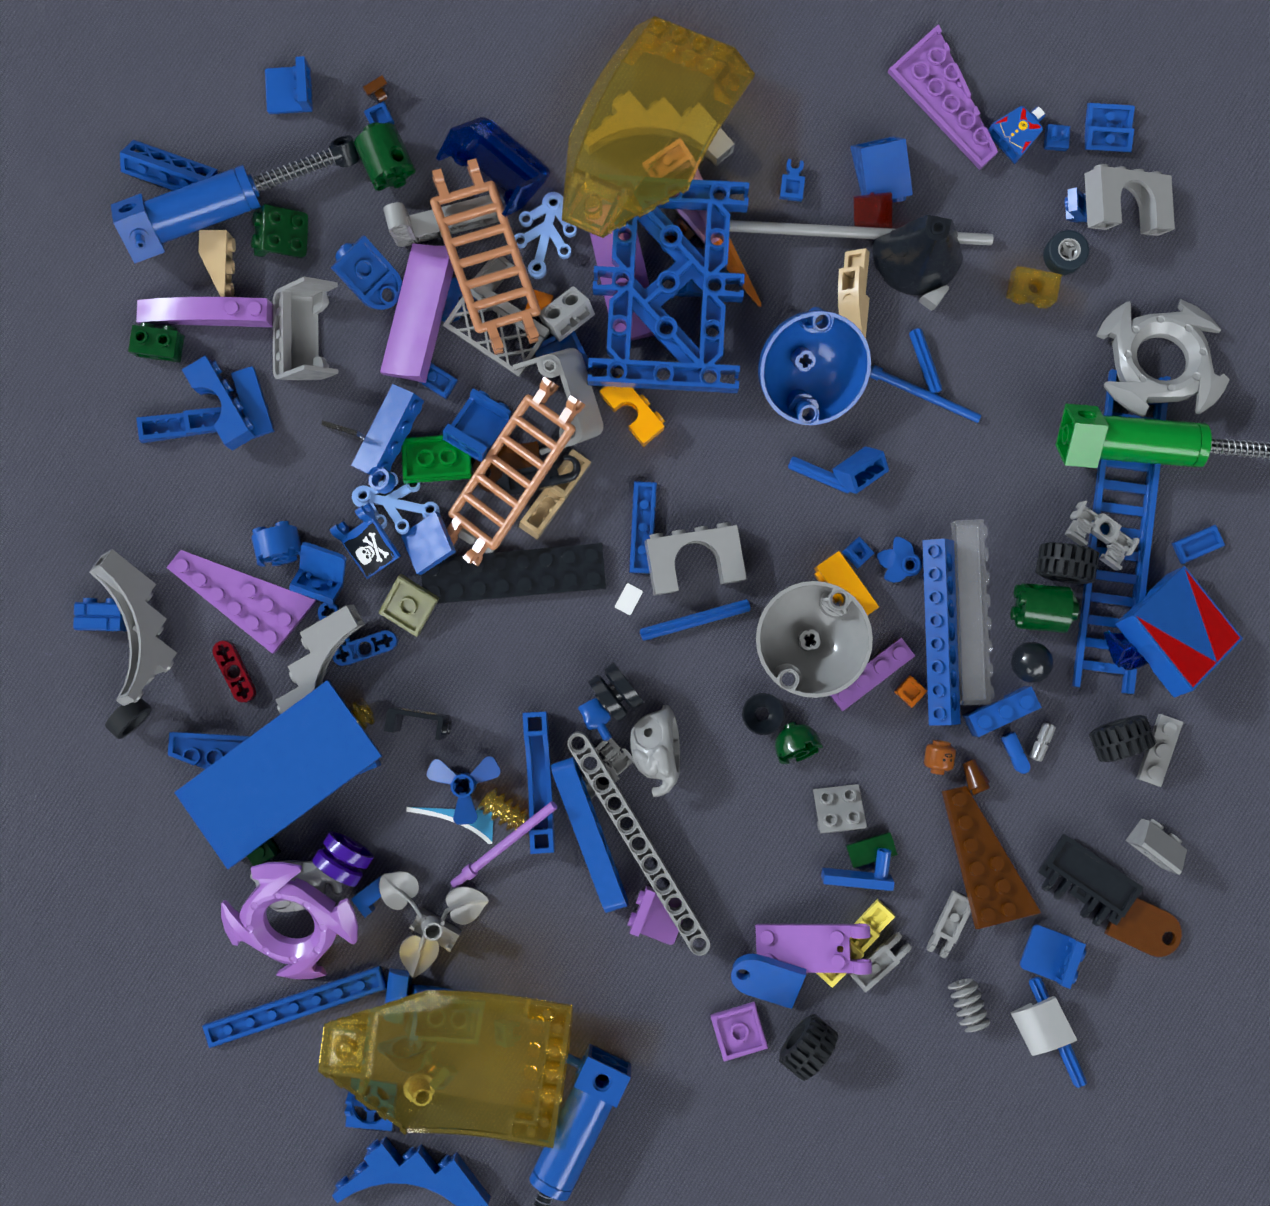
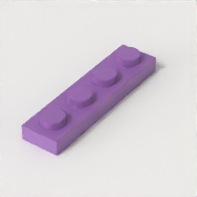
M899 638L871 659L853 684L839 693L830 695V697L839 709L844 711L915 657L914 653L904 640Z

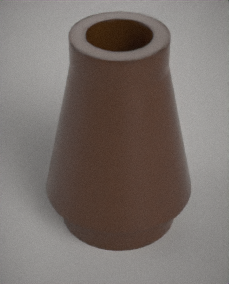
M975 759L962 764L968 790H971L973 795L990 789V781Z

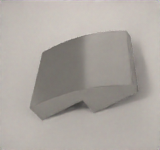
M1055 996L1034 1005L1029 1003L1010 1012L1032 1056L1046 1053L1077 1041Z

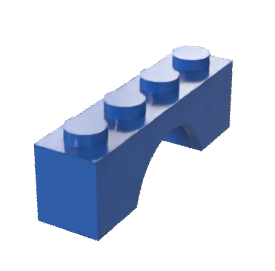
M203 356L182 369L191 387L200 395L213 394L219 397L221 414L214 427L225 446L233 451L256 437L252 431L255 428L248 416L244 417L241 412L244 407L237 397L233 398L231 394L233 388L227 379L223 380L220 373L223 371L216 360L211 361L207 356Z

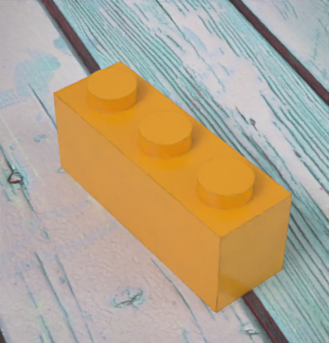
M840 551L814 568L816 571L814 575L819 582L834 584L849 592L862 605L867 616L879 608ZM835 594L832 601L835 604L838 602L841 606L844 599L840 594Z

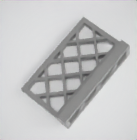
M484 285L470 289L472 296L477 300L497 295ZM463 296L443 324L446 329L518 377L521 376L526 367L514 370L509 364L508 356L522 354L523 362L530 360L543 341L550 335L548 328L533 319L539 334V341L536 342L533 348L523 350L521 338L527 337L523 322L512 323L516 326L517 335L504 337L503 328L500 327L505 353L495 355L490 351L489 344L491 341L488 340L487 331L484 332L485 341L475 342L472 340L470 331L475 329L474 326L469 327L467 317L469 312L466 311ZM504 302L478 310V313H481L482 323H484L483 312L493 310L497 313L498 318H500V316L503 317L520 312L521 310L509 302ZM465 316L467 328L456 329L450 324L455 317ZM468 331V336H466L462 332ZM518 338L521 350L507 353L505 341ZM487 344V349L481 345ZM524 353H529L525 359ZM506 357V362L500 358Z

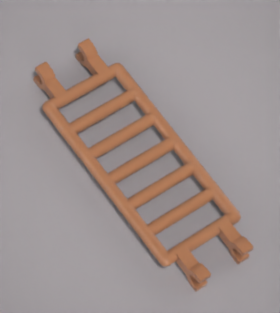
M475 158L467 161V169L474 186L448 192L441 168L432 171V178L439 196L431 198L430 204L474 329L477 333L487 331L494 354L497 355L504 352V346L497 330L499 327L522 321L529 344L539 341V334L532 317L538 316L541 310L497 186L494 181H483ZM489 191L493 203L450 216H444L441 205ZM494 212L497 213L500 224L452 238L448 226ZM504 233L508 245L459 259L456 250L457 246ZM505 255H512L515 266L470 280L466 279L463 268ZM519 275L523 287L474 301L470 289ZM524 296L527 297L529 309L482 323L478 310Z
M546 377L542 379L540 389L534 397L528 394L523 398L448 512L449 517L453 519L447 528L453 546L462 528L478 539L473 548L467 551L463 557L470 564L473 563L479 566L483 554L488 547L491 550L498 548L576 430L571 422L576 414L582 411L585 404L571 395L561 415L555 413L544 404L550 395L557 391L559 386ZM529 406L565 430L557 442L522 417ZM516 425L551 449L545 461H542L509 437ZM504 444L539 469L531 481L497 456ZM491 463L525 488L519 500L515 499L484 475ZM478 483H481L513 508L506 519L472 495ZM466 501L500 527L493 539L459 513Z

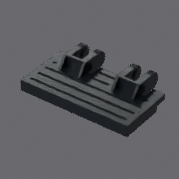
M1062 834L1038 870V873L1046 878L1041 886L1045 892L1051 889L1059 875L1063 877V880L1054 892L1053 897L1057 900L1064 896L1073 883L1068 893L1085 904L1080 912L1083 918L1088 917L1097 903L1100 902L1102 906L1092 921V924L1095 926H1100L1110 910L1112 912L1107 920L1117 926L1144 888L1065 834Z

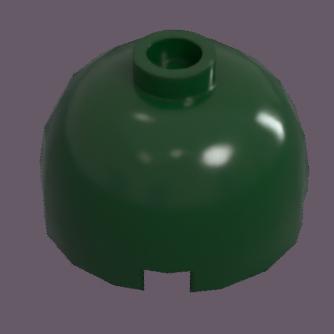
M796 722L785 725L783 727L784 730L779 733L775 740V751L781 764H790L789 759L796 758V762L802 761L819 752L818 747L823 748L821 740L814 729L804 724L797 725Z

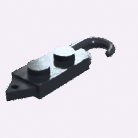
M564 455V460H569L573 463L574 468L572 472L559 475L558 470L552 465L536 491L575 480L581 471L579 461L574 456ZM532 466L517 471L531 481L539 469ZM502 473L503 476L496 484L512 496L523 494L525 488L507 474Z

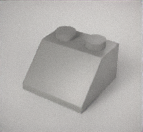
M1141 819L1125 841L1160 868L1180 875L1187 849L1181 845L1182 840L1172 833L1166 834L1162 831L1164 827L1154 819H1151V821Z

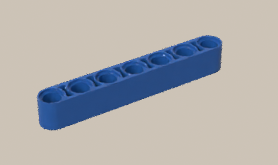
M574 757L552 764L553 777L605 913L629 906L625 889L577 761Z

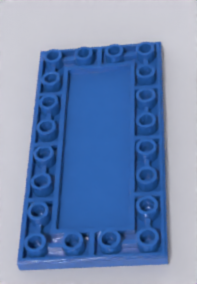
M327 680L174 793L225 867L230 869L383 755L334 686Z

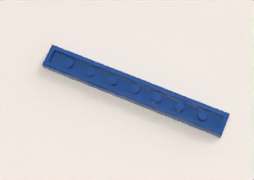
M377 966L206 1023L202 1027L208 1046L212 1048L385 990L387 985L381 966Z

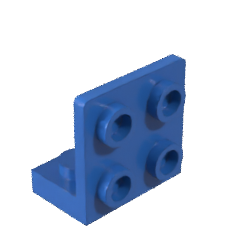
M305 56L295 57L296 66L265 69L266 103L269 114L313 112L311 67Z

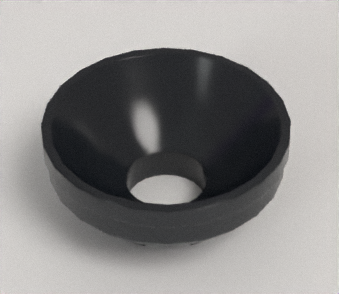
M758 693L751 696L745 702L742 709V719L751 732L758 735H769L778 730L782 725L784 708L775 696L767 693ZM759 707H765L769 712L768 718L763 721L758 720L755 716V711Z

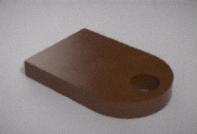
M538 441L520 444L540 459ZM503 446L497 454L499 458L515 470L533 466L508 446ZM478 460L474 462L473 474L481 463ZM491 463L489 466L491 469L489 479L496 483L503 476L502 473L504 472ZM478 483L481 489L488 493L494 494L486 487H484L481 483Z
M1139 898L1135 900L1117 926L1109 921L1104 934L1154 957H1164L1173 953L1178 948L1182 938L1181 926L1172 914ZM1171 932L1173 935L1172 941L1164 944L1162 940L1164 933Z

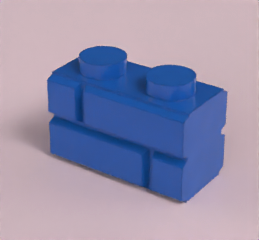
M83 598V602H75L74 630L127 631L123 616L113 598H106V603H98L97 598Z

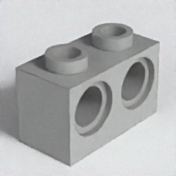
M572 286L542 309L539 317L543 326L548 328L550 333L560 342L593 317L595 313L590 300Z

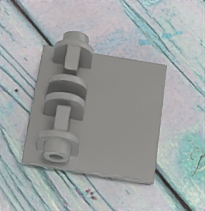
M859 784L813 789L818 817L817 826L820 834L867 828Z

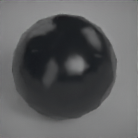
M1026 642L1018 646L1011 658L1013 672L1018 678L1029 683L1040 682L1047 678L1052 671L1054 663L1048 648L1037 642Z

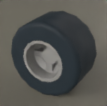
M1073 230L1061 231L1052 237L1044 248L1043 258L1045 265L1057 275L1072 274L1086 262L1089 256V245L1082 234Z

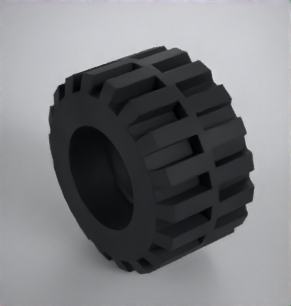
M1058 542L1044 543L1039 547L1035 573L1043 578L1061 582L1092 583L1095 582L1100 553L1092 548Z
M1144 715L1119 719L1099 726L1089 733L1097 758L1101 762L1128 758L1145 752L1156 744L1148 718Z
M812 1014L803 1019L791 1032L781 1049L779 1062L798 1078L805 1081L814 1076L828 1061L836 1047L838 1033L817 1015Z

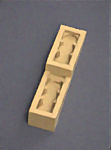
M573 449L568 455L574 456L579 461L581 467L579 476L569 483L544 489L520 521L519 528L537 540L591 464V461ZM564 460L557 469L559 475L572 472L574 466L571 461Z

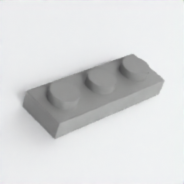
M1158 714L1152 731L1156 744L1151 749L1145 751L1136 779L1158 787L1162 786L1183 725L1182 721Z

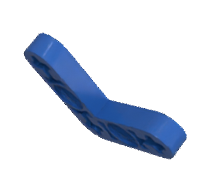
M335 603L333 605L321 604L318 609L319 619L322 620L327 617L324 616V612L327 611L326 607L329 606L330 609H334L336 612L340 609L339 606ZM388 630L352 642L350 637L345 640L346 645H342L343 651L349 652V656L346 657L347 661L344 662L343 659L338 658V655L341 654L340 647L332 658L337 665H351L395 649L398 644V637L394 632ZM384 635L393 638L389 647L386 644L378 646L380 650L377 651L373 638L376 637V642L384 640ZM365 641L369 642L372 648L371 652L367 655L362 654L359 650L360 644Z

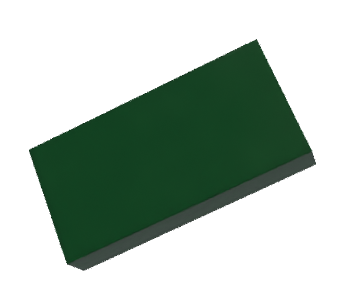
M891 832L846 845L853 868L876 862L878 848L891 850V857L898 855Z

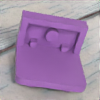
M646 885L645 890H640L636 904L639 905L636 913H631L627 926H630V934L639 937L641 933L672 945L679 931L653 887ZM674 897L668 903L671 907L676 908L681 905L682 901Z

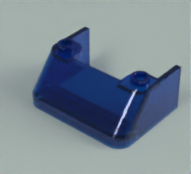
M485 117L452 127L436 156L438 161L451 156L460 166H468L467 161L476 158L479 169L506 191L503 195L506 207L502 212V215L505 217L522 209L550 175V170L492 120Z

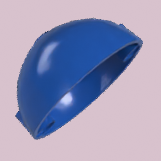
M813 307L809 311L796 314L782 322L766 340L761 351L758 366L760 386L770 406L785 419L802 425L827 423L848 412L862 396L871 372V356L867 340L853 322L839 314L825 311L820 307ZM823 315V319L815 323L816 318ZM805 355V359H801V362H799V359ZM810 407L809 413L802 416L803 410Z

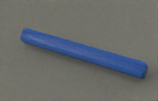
M745 599L640 629V635L642 640L645 641L749 612L751 610L750 603Z
M1034 977L1029 980V985L1037 1003L1050 998L1040 977ZM1071 1044L1058 1048L1073 1085L1077 1088L1086 1085V1078Z

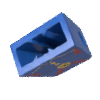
M1020 106L995 121L988 131L992 140L1016 164L1042 132L1043 127L1039 122L1045 117V113L1040 107H1035L1029 113L1024 106Z

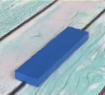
M634 481L629 573L650 574L645 541L650 539L649 535L654 534L656 482Z

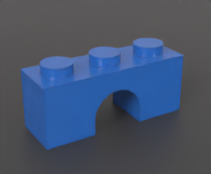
M1024 686L1004 695L1003 699L995 703L981 706L964 714L963 718L972 736L980 737L1042 707L1032 686Z

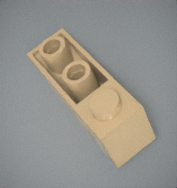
M199 230L198 252L220 297H233L234 284L231 282L232 274L235 273V263L232 260V252L236 250L235 239L227 230Z

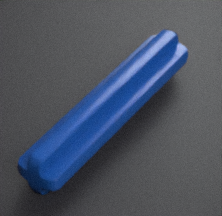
M921 328L910 331L909 336L928 390L933 394L938 393L942 390V385Z
M797 457L791 458L788 469L844 493L850 492L840 484L834 473Z

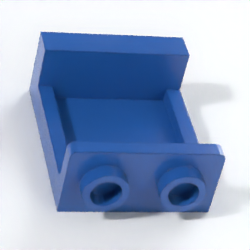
M472 389L469 399L451 425L447 424L444 428L443 440L482 462L511 418L512 412L504 403H497L490 399V396L484 391Z

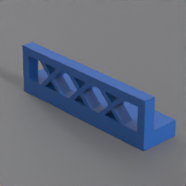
M135 140L131 141L120 152L122 173L171 190H176L218 174V169ZM197 173H205V174H207V175H206V176H203V175H200V174H197Z

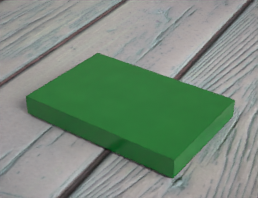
M443 435L405 438L402 444L403 482L407 484L471 479L472 457L443 440Z

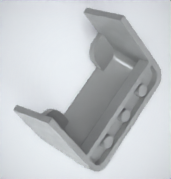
M304 276L275 291L273 296V375L275 379L322 380L338 374V369L329 368L326 359L319 356L318 314L327 308L329 303L327 292L337 288L338 282Z
M568 348L513 365L514 370L537 364L539 372L544 377L553 378L560 375L567 400L572 395L585 404L582 411L576 414L571 422L576 430L565 447L589 440L601 434L603 431V421L592 386L588 385V373L582 354L577 349ZM560 428L559 430V437H561V435L565 431L562 428ZM548 447L540 449L541 455L551 452V449Z

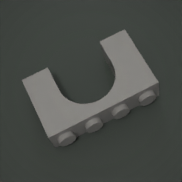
M1108 164L1096 165L1093 170L1084 174L1088 228L1107 230L1122 223L1121 192L1125 188L1133 194L1138 203L1141 234L1159 236L1175 229L1171 175L1161 174L1160 171L1144 172V169L1128 170L1124 166L1113 168L1109 167Z
M730 522L717 524V528L708 529V526L694 528L695 532L686 533V530L682 529L672 531L671 536L663 537V533L649 535L650 539L645 541L653 595L679 591L675 571V557L681 547L692 543L704 545L712 551L717 561L721 585L746 580L737 525L731 526Z

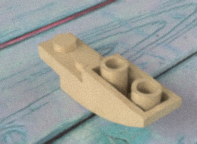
M866 248L845 252L844 268L839 269L838 276L839 315L853 322L861 330L865 339L870 299L866 295L870 255Z

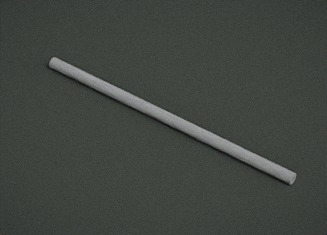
M730 220L729 232L876 239L895 229ZM957 232L960 244L990 246L993 244V234Z

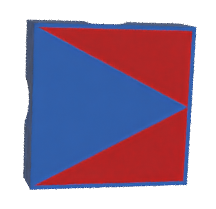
M1185 566L1166 574L1148 592L1143 601L1134 605L1115 623L1135 650L1146 659L1155 675L1174 698L1193 691L1243 639Z

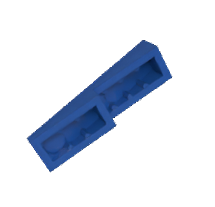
M221 407L186 410L183 413L137 417L139 440L141 443L217 432L214 425L220 417Z

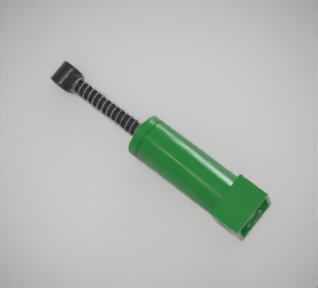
M1065 404L1055 444L1065 466L1098 468L1100 459L1200 468L1205 465L1210 453L1214 455H1231L1232 457L1237 455L1238 457L1244 456V458L1249 456L1250 458L1262 457V459H1270V443L1240 442V440L1234 441L1233 439L1228 441V439L1222 440L1221 438L1216 440L1212 438L1211 429L1206 423L1102 415L1098 406Z

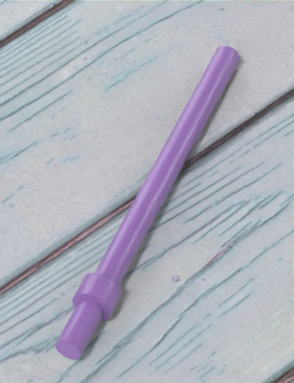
M551 801L477 861L465 866L462 869V873L451 880L452 887L457 888L466 880L473 879L478 875L480 869L557 809V805Z

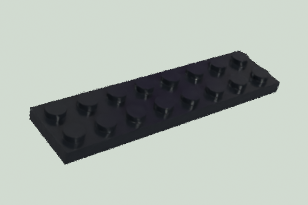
M602 543L484 553L479 566L468 563L463 559L464 555L449 556L421 575L422 587L440 598L437 604L606 589Z

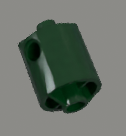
M371 123L356 137L354 144L375 191H381L391 186H394V188L403 187L407 183L405 179L416 172L394 124Z
M1028 583L1016 584L1014 587L1016 606L1011 607L1010 618L1015 620V627L1019 629L1066 633L1071 623L1078 617L1079 603L1070 587Z

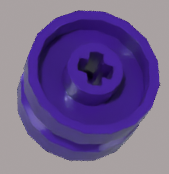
M330 831L323 842L326 849H319L312 859L313 864L334 880L355 887L363 876L360 869L368 868L374 856L355 840L341 833Z

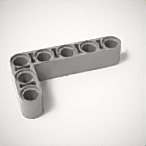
M485 195L441 208L446 217L493 202L490 195ZM400 202L388 204L383 208L389 232L399 247L410 246L412 243L417 244L442 237L433 210L409 215L404 204ZM494 212L450 225L448 228L452 235L497 223L499 219L497 213Z

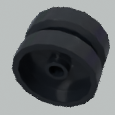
M613 662L604 669L605 675L610 680L609 684L599 675L594 676L588 683L605 710L609 711L617 722H620L628 715L626 708L621 703L623 700L632 709H637L644 701Z

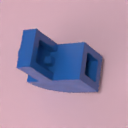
M1077 187L1068 189V197H1065L1066 220L1070 222H1087L1086 193L1083 194Z

